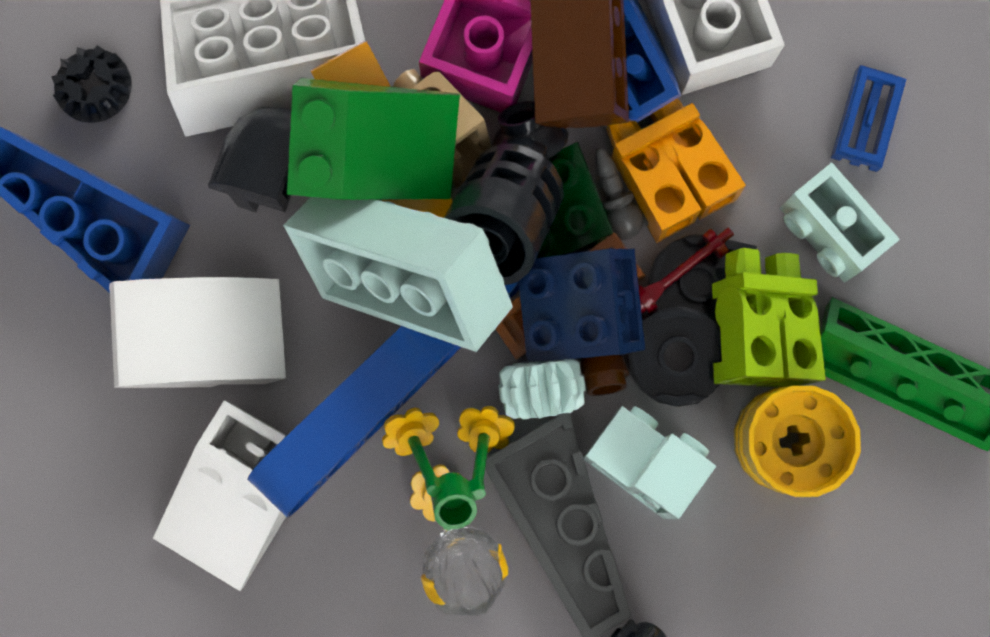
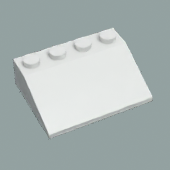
M160 0L167 94L185 137L234 126L240 117L261 107L287 108L291 110L294 83L301 78L314 79L310 70L365 41L356 0Z

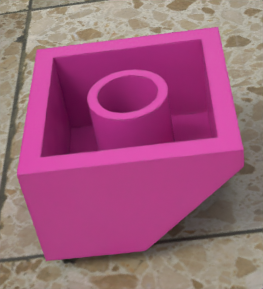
M444 0L419 60L421 77L424 79L432 72H440L466 100L498 112H502L507 107L516 104L533 61L530 1Z

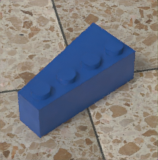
M0 126V196L18 213L26 216L41 230L40 233L53 245L61 248L78 264L77 267L91 280L97 281L109 293V284L115 281L163 278L190 227L188 223L31 140Z

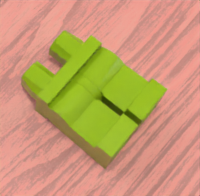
M740 248L725 255L726 279L712 283L713 299H717L715 315L721 331L722 361L713 364L714 384L787 387L803 386L825 381L818 309L812 297L818 295L817 280L801 278L799 254L776 253L765 257L766 274H761L760 252L758 249Z

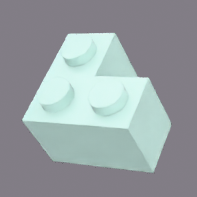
M622 406L616 411L583 457L584 461L661 518L679 519L716 468V465L706 458L710 451L686 433H683L680 438L673 433L664 437L655 430L659 423L645 411L636 406L629 411Z

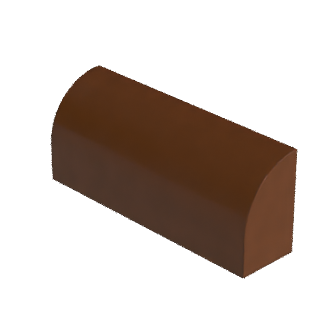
M530 0L535 123L559 128H587L629 123L624 0Z

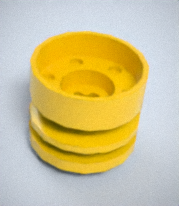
M817 386L773 388L755 396L741 410L734 427V452L742 470L758 485L793 497H819L839 488L853 473L861 453L860 428L852 410L832 392ZM787 430L790 433H797L799 436V442L792 444V451L790 448L780 446L779 438L787 436Z

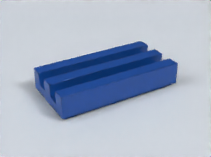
M860 65L855 70L832 151V159L840 161L844 158L850 160L849 164L858 167L861 164L867 165L868 170L878 172L883 167L906 78ZM866 80H870L872 84L854 148L848 147ZM884 84L890 86V91L871 154L865 152Z

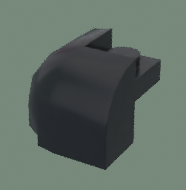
M261 107L240 117L225 137L208 183L209 189L228 194L238 207L252 212H257L259 204L285 212L291 195H287L291 110L287 108Z

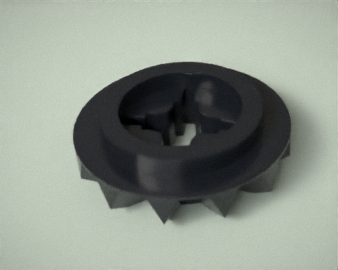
M98 45L95 49L88 50L77 47L76 54L68 59H60L61 67L57 75L51 76L55 91L53 97L67 115L81 122L96 123L110 119L126 105L131 93L132 80L126 64L116 53L106 51ZM95 69V76L107 85L93 86L90 94H87L86 90L76 81L80 82L81 79H89L91 72H94Z

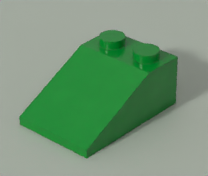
M307 78L299 79L293 84L287 195L339 200L451 199L460 94Z

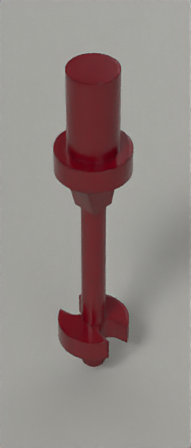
M728 227L717 236L712 229H709L702 235L706 242L704 247L661 281L644 288L639 285L641 313L643 314L647 311L651 314L658 308L656 302L665 289L712 252L719 258L725 256L729 252L725 242L734 236L733 231Z

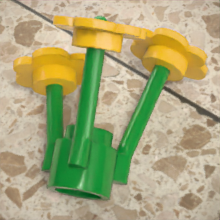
M485 406L481 411L475 408H467L460 414L459 422L461 426L458 428L457 436L460 440L469 442L471 450L476 452L472 480L469 481L459 473H449L445 465L438 464L432 468L423 446H427L433 441L432 432L439 426V419L436 414L431 412L423 413L420 408L414 407L407 410L404 415L396 414L390 416L384 423L386 434L382 437L383 446L388 449L394 448L396 454L400 456H407L413 453L420 469L411 478L410 485L414 493L410 496V505L416 510L422 509V513L427 520L437 521L445 530L463 528L475 519L477 514L476 500L482 499L486 495L483 481L487 454L493 447L503 449L508 446V436L514 432V421L508 416L498 415L499 412L495 407Z

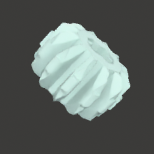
M575 359L513 363V365L505 366L499 372L500 384L498 388L500 400L503 403L506 415L513 419H540L547 416H557L562 413H571L585 404V379L581 373L580 364Z

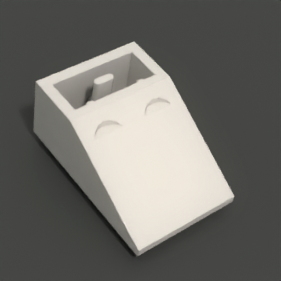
M224 400L195 446L153 539L235 589L242 591L286 518L247 478L257 464L286 435L238 406Z

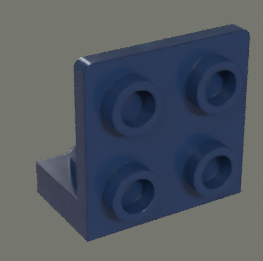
M635 248L603 249L536 258L530 272L518 281L526 356L529 362L621 355L645 350Z

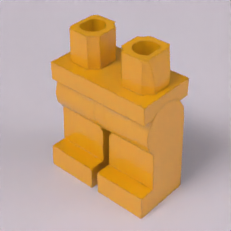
M678 98L652 113L650 117L654 123L642 130L638 123L634 121L607 125L606 128L611 144L614 147L611 158L615 162L617 171H620L627 188L633 192L639 207L649 223L647 227L656 244L694 224L697 217L701 220L736 201L746 186L708 127L699 118L700 113L695 105L691 103L684 107Z

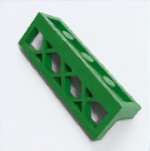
M831 297L825 307L820 330L826 377L987 452L990 450V394L981 387L984 386L990 389V369ZM839 319L852 325L857 332L837 324V320ZM887 342L899 347L904 354L892 349ZM934 364L943 367L949 375L939 371Z

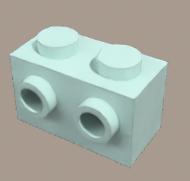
M832 162L793 193L779 208L785 215L784 222L789 230L800 239L805 238L818 252L817 260L822 268L833 277L839 276L844 283L862 272L900 240Z

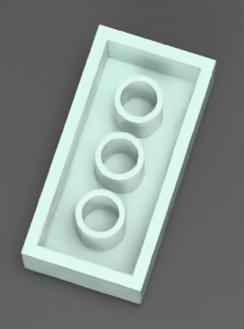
M310 197L283 225L321 297L334 303L475 352L478 351L513 308L504 285V279L499 272L490 249L489 240L483 229L473 224H464L438 217L430 212H420L398 206L390 201L339 200Z

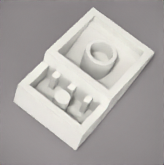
M192 277L115 281L109 284L114 388L214 387L220 384H268L286 379L279 279Z

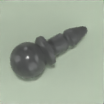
M598 148L596 150V171L601 177L600 182L604 194L608 197L601 201L602 205L607 210L606 215L613 233H616L621 240L631 239L642 229V211L636 204L631 202L634 197L632 191L622 192L623 186L619 174L616 173L615 162L604 148Z

